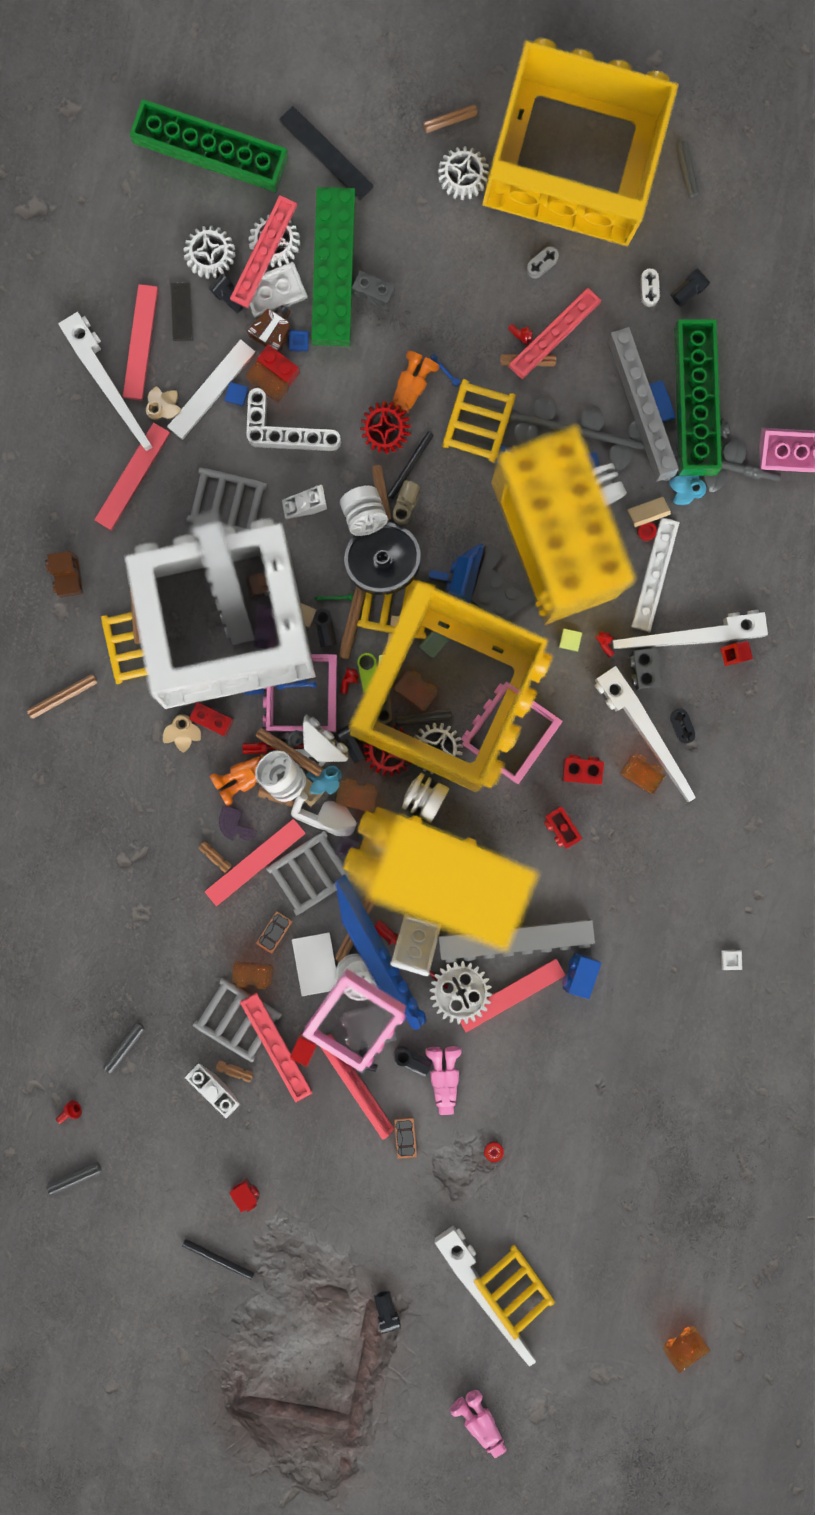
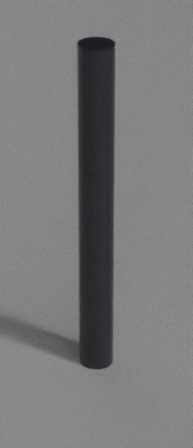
M428 431L389 491L387 495L389 498L394 499L403 482L407 479L434 435Z
M185 1239L182 1247L250 1280L254 1276V1272Z

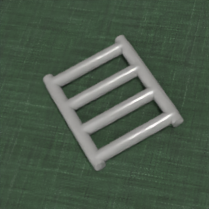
M200 467V478L191 515H188L186 521L195 524L194 515H199L207 478L212 477L219 479L211 511L217 510L218 513L226 481L237 483L228 524L221 523L222 527H233L236 533L251 530L250 524L256 521L263 490H266L267 483ZM249 486L256 489L246 528L237 527L235 523L244 487Z
M325 830L266 868L270 874H273L292 903L296 916L337 891L336 884L331 881L311 850V847L321 842L341 875L346 874L347 878L349 876L347 870L343 869V862L326 838L328 835ZM302 853L306 854L327 887L318 894L294 859ZM289 863L310 896V899L303 904L299 902L279 871V868Z
M221 978L220 987L199 1021L196 1020L193 1023V1027L244 1059L253 1062L255 1059L254 1054L262 1043L259 1036H256L248 1051L238 1046L251 1024L248 1016H246L231 1041L222 1036L223 1031L238 1009L240 1001L251 994L230 981ZM228 989L237 996L214 1031L205 1024ZM263 1002L273 1022L282 1016L277 1010Z

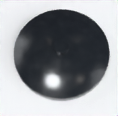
M387 523L383 528L372 534L364 536L354 535L346 547L344 564L350 580L359 589L374 595H388L404 589L415 579L421 565V552L416 538L409 530L394 523Z

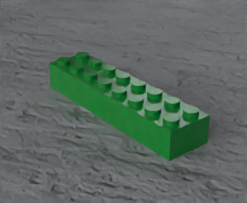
M144 99L141 100L129 134L135 145L275 193L289 158L287 148Z
M317 187L311 334L313 346H351L355 188Z
M678 319L674 327L679 476H717L722 469L717 319Z

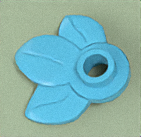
M675 476L669 480L671 488L677 492L673 503L677 505L690 504L694 498H701L706 493V485L699 479V476ZM698 485L700 489L699 491H694L693 487Z
M329 766L323 769L320 776H315L308 772L306 777L313 781L310 793L321 794L325 791L328 794L335 793L339 789V781L342 778V773L338 767Z

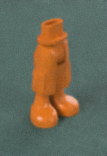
M410 350L406 354L408 359L407 370L401 372L393 396L394 408L400 405L401 409L399 412L406 410L407 414L418 396L423 393L427 385L424 380L429 372H437L440 367L433 360L424 357L420 371L414 377L413 374L421 363L423 356Z
M262 754L260 757H254L246 762H240L230 767V773L219 776L213 773L209 776L217 790L232 780H237L232 786L219 791L227 807L233 803L232 797L239 790L246 792L256 785L255 770L259 761L264 757Z

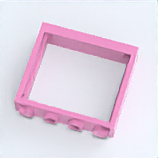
M311 654L313 662H329L328 726L320 727L330 732H336L337 655ZM274 686L264 688L267 689V697H263V708H266V716H263V727H266V731L293 732L298 730L304 732L303 726L273 725Z
M505 682L504 685L501 683L494 691L497 695L493 701L489 699L483 707L485 709L483 715H477L472 722L474 727L471 732L467 730L461 738L464 741L462 745L476 756L480 750L470 744L471 740L505 694L507 688L515 693L518 692V689L508 682ZM535 701L532 702L530 708L552 723L515 775L503 767L501 773L516 784L520 783L563 722Z
M346 968L305 1026L303 1036L362 1072L366 1066L369 1067L372 1064L375 1053L381 1052L386 1038L390 1039L397 1023L401 1024L406 1017L404 1014L406 1006ZM347 985L394 1014L363 1058L317 1029Z

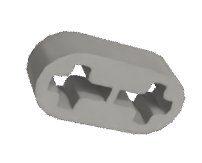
M547 247L530 260L526 269L528 276L534 279L539 278L553 267L559 257L557 249ZM546 253H548L549 255L554 254L553 260L548 259L547 261H544L547 256ZM539 264H541L538 270L539 272L531 271L532 265L536 267Z

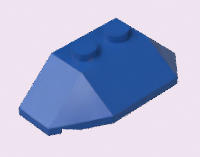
M482 543L457 557L456 562H452L450 573H453L452 581L448 580L446 592H449V596L469 605L484 547Z

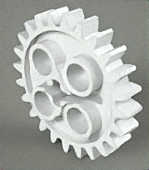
M462 961L460 966L454 962L453 968L447 964L446 971L442 968L440 969L441 976L435 974V978L438 981L431 982L435 988L429 991L435 993V995L430 997V1000H436L432 1007H439L437 1014L443 1012L442 1019L449 1016L450 1023L457 1019V1024L459 1025L461 1019H463L465 1024H468V1018H471L474 1022V1015L482 1017L480 1010L487 1011L484 1004L491 1003L486 999L492 996L491 993L487 992L492 986L485 984L489 981V978H482L485 972L479 974L478 966L474 970L471 969L472 963L465 967L464 961ZM462 975L470 977L468 985H463L460 982ZM453 977L456 978L460 989L466 991L464 998L469 1005L468 1009L465 1007L462 997L456 995L458 989L452 980ZM450 983L453 986V992L445 993L442 989L443 985ZM471 992H475L479 996V1000L475 1003L471 1002L468 998ZM455 1000L459 1001L462 1005L459 1011H454L451 1008V1003Z

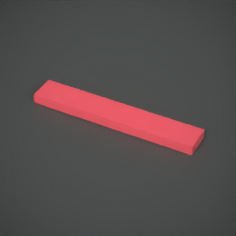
M279 195L230 297L231 301L246 308L249 307L297 207L296 202Z
M138 284L123 398L143 401L158 287Z
M587 288L509 364V368L523 380L601 303V299Z
M153 422L145 435L153 448L146 451L141 444L139 445L96 516V522L111 531L113 530L171 433Z
M292 819L204 892L218 906L305 835V831L295 819Z
M556 958L492 994L491 997H487L486 999L491 1003L484 1004L487 1011L480 1010L482 1017L474 1015L475 1021L473 1022L471 1018H468V1024H465L464 1020L461 1019L460 1023L465 1032L472 1030L564 977L565 973Z
M256 992L241 1000V1006L295 1103L312 1094V1090L296 1061L289 1059L291 1052L258 993Z
M328 1034V1035H327V1036H329L330 1038L334 1039V1037L332 1036V1034ZM321 1047L382 1140L387 1138L394 1130V1127L356 1070L353 1069V1066Z

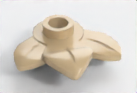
M157 386L154 387L148 394L149 403L146 407L148 417L154 420L161 417L166 419L176 417L181 412V408L176 405L178 392L172 390L162 393Z
M179 714L173 719V723L165 728L163 742L171 743L175 741L177 748L184 753L189 749L192 740H201V731L198 726L192 724L189 716ZM181 720L186 722L185 727L179 726Z

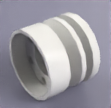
M613 463L593 469L607 505L627 494L622 482L612 483L618 476L617 472L610 473L615 469Z
M360 486L348 491L341 498L340 505L351 534L355 536L369 535L377 532L387 524L388 517L381 504L382 501L377 488L373 486Z
M284 751L268 753L259 761L255 770L257 782L277 801L286 802L296 798L303 791L306 784L305 772Z
M420 773L407 790L402 808L406 810L409 803L414 804L410 812L414 813L418 807L421 808L419 817L431 823L449 788L439 782L433 789L430 788L432 778L429 777L426 784H423L421 781L425 775Z
M350 954L338 963L336 968L337 981L347 968L378 988L360 954ZM348 985L343 991L349 998L354 1000L368 999Z

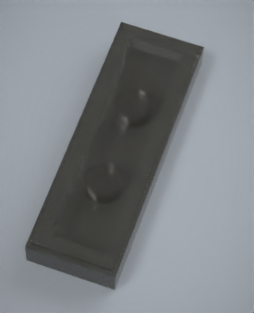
M190 282L171 283L173 340L193 341Z

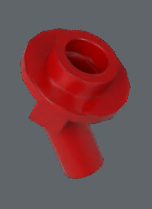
M514 324L508 327V330L516 338L520 339L521 343L528 346V342H532L533 330H530L529 326L521 328V331Z
M599 632V635H595V638L600 643L602 650L610 658L615 653L608 644H611L614 636H610L611 632Z
M347 667L345 677L341 683L340 693H348L349 683H359L358 678L360 676L354 668L350 669Z
M74 1100L69 1101L63 1107L65 1111L55 1119L59 1124L68 1117L73 1120L78 1119L82 1114L80 1104Z

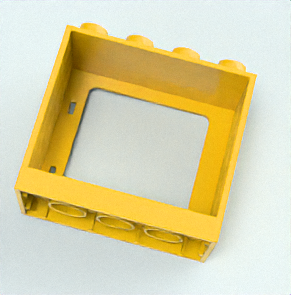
M538 38L534 40V43L526 41L482 205L628 246L644 215L678 84L669 82V76L659 71H650L647 75L634 72L630 64L621 60H613L609 64L594 60V55L586 50L575 49L572 53L557 50L556 44L548 39ZM542 96L626 120L635 125V132L618 194L517 166L534 100L537 97ZM519 110L524 111L521 120L518 119Z
M577 426L499 454L491 484L527 580L532 588L536 601L535 605L539 609L538 613L542 617L544 625L616 599L635 579Z
M417 581L350 725V735L476 793L483 785L492 788L496 784L505 764L496 760V756L499 750L507 753L509 748H512L521 728L512 723L514 716L517 715L523 718L530 709L537 691L528 688L531 680L539 683L552 660L553 655L544 652L548 640ZM440 622L443 623V625H448L449 628L446 629L442 626H439L438 623ZM420 627H425L511 666L514 670L510 684L518 689V692L515 693L507 688L474 762L468 763L378 721L379 714ZM494 646V648L498 650H503V653L501 654L497 651L492 650V647Z
M378 806L374 814L365 811L357 831L364 836L360 849L351 847L343 864V869L347 870V873H349L348 879L367 897L507 951L537 877V872L477 847L476 840L470 837L462 841L422 825V820L418 816L413 815L407 819Z

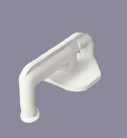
M304 791L296 797L291 810V816L294 819L336 836H349L354 832L357 822L346 806L334 801H326L319 814L316 815L301 809L303 802L308 799Z

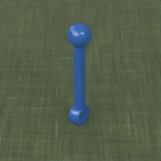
M431 355L430 359L440 366L443 372L452 380L454 386H458L460 380L451 375L437 360L436 355Z
M311 681L310 683L277 685V688L279 690L290 687L315 688L317 683L316 681Z

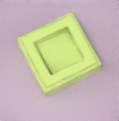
M563 629L559 648L578 652L582 633Z

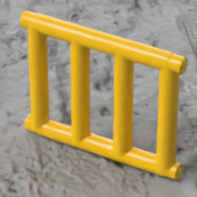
M463 379L442 447L449 448L450 446L489 458V461L495 463L516 394H503L470 384L468 380ZM466 391L506 402L503 414L463 402ZM461 409L500 421L497 432L458 421ZM455 428L493 439L492 450L489 451L452 439Z
M413 580L405 588L400 617L417 580ZM418 581L431 588H436L435 584ZM366 592L361 620H358L357 627L393 634L396 626L387 625L393 594L384 596L380 622L375 623L368 621L373 594ZM425 627L419 628L415 638L426 639Z
M132 612L112 617L107 615L101 616L116 684L123 683L122 680L147 675L146 667L123 673L120 671V661L144 656L143 649L121 654L116 653L114 643L134 639V634L132 631L113 636L110 625L132 620Z
M512 1245L510 1252L486 1274L473 1281L514 1340L520 1336L518 1333L548 1305L552 1306L555 1304L549 1291L515 1245ZM516 1258L521 1268L491 1294L485 1284ZM527 1274L533 1283L502 1310L496 1301ZM538 1289L544 1299L513 1326L508 1316Z

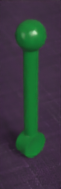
M350 593L346 596H317L315 601L342 599L352 601L354 594Z

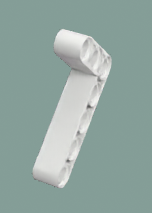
M254 388L249 392L246 435L252 446L335 451L340 447V435L335 430L266 426L267 398L265 392L260 388ZM256 395H261L263 397V399L260 402L253 401V398ZM255 414L262 415L259 421L252 420ZM254 433L261 434L260 439L256 441L252 440L251 436ZM279 434L280 438L278 441H271V435ZM291 435L299 436L297 442H290L289 438ZM310 436L318 437L316 443L308 442ZM333 436L337 438V442L329 444L327 439Z

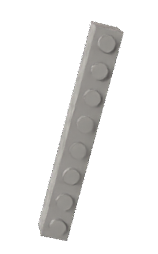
M630 328L611 332L608 344L656 482L673 477L679 468Z
M218 511L194 515L195 524L191 525L194 537L198 536L199 539L196 540L198 551H203L204 554L201 555L204 567H208V570H206L208 581L213 582L211 590L213 596L218 598L215 599L218 611L222 610L220 618L222 625L226 624L227 626L224 627L226 637L231 639L232 645L255 640L253 626Z
M591 919L516 927L507 951L461 933L438 936L441 960H445V963L457 962L456 958H464V961L476 960V956H483L484 959L494 958L495 954H502L503 957L513 956L514 952L532 954L533 950L541 949V952H551L552 948L560 947V950H570L571 946L579 945V948L591 947L590 944H595L593 920Z

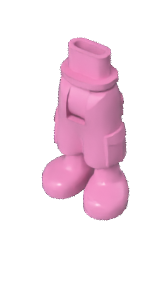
M459 1046L445 1048V1070L442 1069L443 1049L441 1047L426 1048V1055L432 1060L434 1069L430 1071V1077L439 1115L454 1114L457 1085L459 1083V1070L455 1068V1061L462 1053V1049Z
M470 1391L466 1394L465 1399L460 1397L452 1404L450 1413L454 1417L462 1415L466 1419L464 1425L470 1434L478 1440L488 1453H491L496 1458L507 1450L503 1444L504 1439L501 1437L488 1408L482 1407L481 1401L483 1396L480 1391ZM468 1405L473 1407L477 1415L472 1414Z

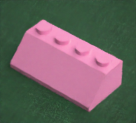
M761 428L759 444L760 469L815 472V431Z

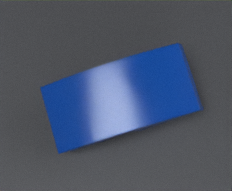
M663 381L649 384L662 423L675 419L671 401Z

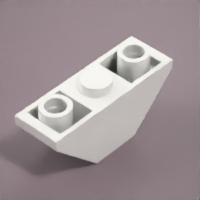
M322 485L282 500L285 519L311 515L327 509Z
M306 714L303 722L304 749L318 762L347 761L348 748L343 743H338L329 730H324L320 727V723L316 718L309 717Z
M198 1063L185 1077L225 1118L240 1105L230 1088L215 1073Z

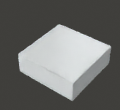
M721 950L722 970H742V950Z

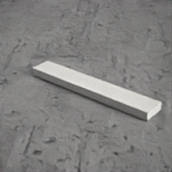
M240 339L167 427L183 440L256 352Z
M664 517L660 518L631 628L649 633L651 631L679 526L678 521Z

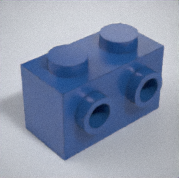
M575 952L569 961L568 973L563 978L562 989L569 994L590 999L602 963L595 958Z

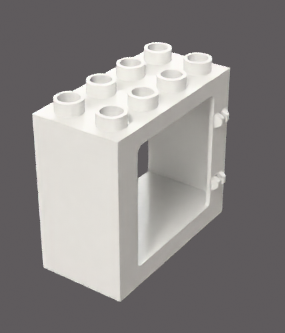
M261 519L250 524L251 530L238 533L235 532L233 527H223L233 561L263 555L281 643L280 647L177 670L172 669L155 578L205 568L201 555L204 554L203 551H198L197 537H194V535L178 537L173 540L174 546L159 549L158 545L154 543L142 544L135 548L134 555L125 556L152 696L165 709L316 677L290 549L282 524L274 525L272 519ZM276 560L277 571L273 570L272 561ZM285 619H288L290 630L285 629Z

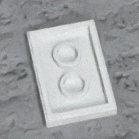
M294 262L265 272L250 303L255 319H258L267 309L275 312L279 310L281 305L287 307L308 298Z
M404 914L390 966L428 976L441 925Z
M330 932L292 939L301 995L307 996L331 991L337 980Z

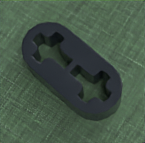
M681 708L674 710L670 715V720L677 739L683 744L693 742L696 735L687 711ZM677 712L684 715L682 726L679 720H675ZM682 727L685 728L686 732L691 733L688 741L681 736L684 734Z

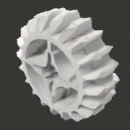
M464 146L463 151H460L457 147L456 153L450 150L449 156H443L444 162H440L439 167L441 169H438V175H440L439 182L443 183L442 189H447L448 195L452 192L454 193V199L458 195H461V200H464V195L471 199L472 193L478 196V190L483 191L484 185H487L489 165L484 164L486 162L485 157L480 158V151L474 154L473 148L467 151V147ZM464 161L461 164H456V162ZM471 163L475 165V167L478 169L479 174L475 173V170L471 169ZM466 169L467 173H465V175H463L461 179V173ZM448 172L457 178V184L451 180ZM467 182L472 183L470 185L463 186Z
M260 218L261 224L255 222L254 226L256 229L250 230L252 236H249L248 239L252 242L249 244L252 250L267 222L263 218ZM291 220L285 230L290 237V241L288 243L285 239H281L276 251H283L273 255L270 261L271 267H274L275 263H278V266L281 267L282 261L288 264V257L294 259L293 253H298L299 251L296 246L300 245V240H298L300 235L296 232L297 227L295 225L292 226Z
M203 226L202 232L196 229V235L190 234L191 240L185 241L188 247H184V252L187 253L184 255V258L188 261L187 266L192 267L193 273L198 272L199 277H202L205 273L207 279H209L210 274L217 278L216 273L219 272L220 275H224L223 269L229 271L228 264L234 263L232 258L235 257V252H233L235 246L231 244L232 239L227 237V232L221 233L219 227L214 231L213 226L206 230V227ZM210 240H216L220 242L222 245L219 246V244H212ZM204 241L203 246L195 251L197 246ZM208 245H209L210 250H211V252H212V254H211V259H210V257H209V255H208V253H207V251H208ZM224 254L222 259L215 264L216 259ZM197 259L206 260L209 262V265H203Z
M433 723V729L430 730L429 725H425L427 731L424 732L422 729H419L422 736H414L415 739L434 746L442 740L440 744L442 751L453 756L462 755V752L457 751V748H462L463 745L456 744L461 738L457 737L454 739L453 736L456 735L457 731L455 730L450 734L451 726L443 730V723L440 724V729H437L436 723ZM432 733L442 734L436 742L425 739V737ZM447 737L453 745L452 754L443 745Z

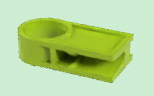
M370 653L362 654L358 658L357 663L364 693H366L377 669L376 659ZM364 656H370L374 660V665L369 670H364L360 666V660Z

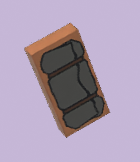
M276 911L256 944L272 954L293 921Z
M414 1118L394 1119L398 1159L417 1157Z

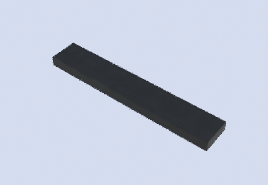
M294 106L279 119L347 188H355V196L359 200L373 188V184Z

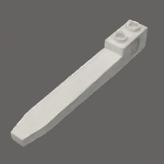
M76 312L58 323L78 357L146 451L153 448L95 353L101 350L98 345L101 341L95 331L91 333L88 329L91 325L85 316L81 317ZM80 333H85L83 338H77Z
M759 610L747 611V615H740V612L730 613L728 617L723 619V626L613 640L612 648L626 649L717 643L765 637L768 635L765 612L759 613ZM743 620L749 623L748 630H744L741 627Z
M615 666L595 679V687L600 694L604 693L607 700L605 702L608 707L615 711H619L621 708L624 709L686 801L690 802L696 798L642 704L618 668ZM611 685H616L619 688L617 695L610 693Z
M454 1225L435 1238L436 1246L458 1278L530 1367L536 1360L521 1336L516 1340L513 1339L473 1282L474 1279L480 1278L472 1266L476 1263V1251L471 1244L467 1245L464 1239L466 1237L461 1229H456ZM456 1245L462 1247V1250L458 1253L451 1250Z

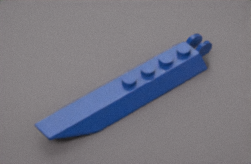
M344 874L335 881L342 923L378 988L406 1006L404 1012L406 1017L403 1021L407 1020L413 1029L418 1030L427 1021L425 1013L419 1009L417 1001L408 989V985L403 980L399 969L390 966L392 958L389 950L385 947L346 874Z

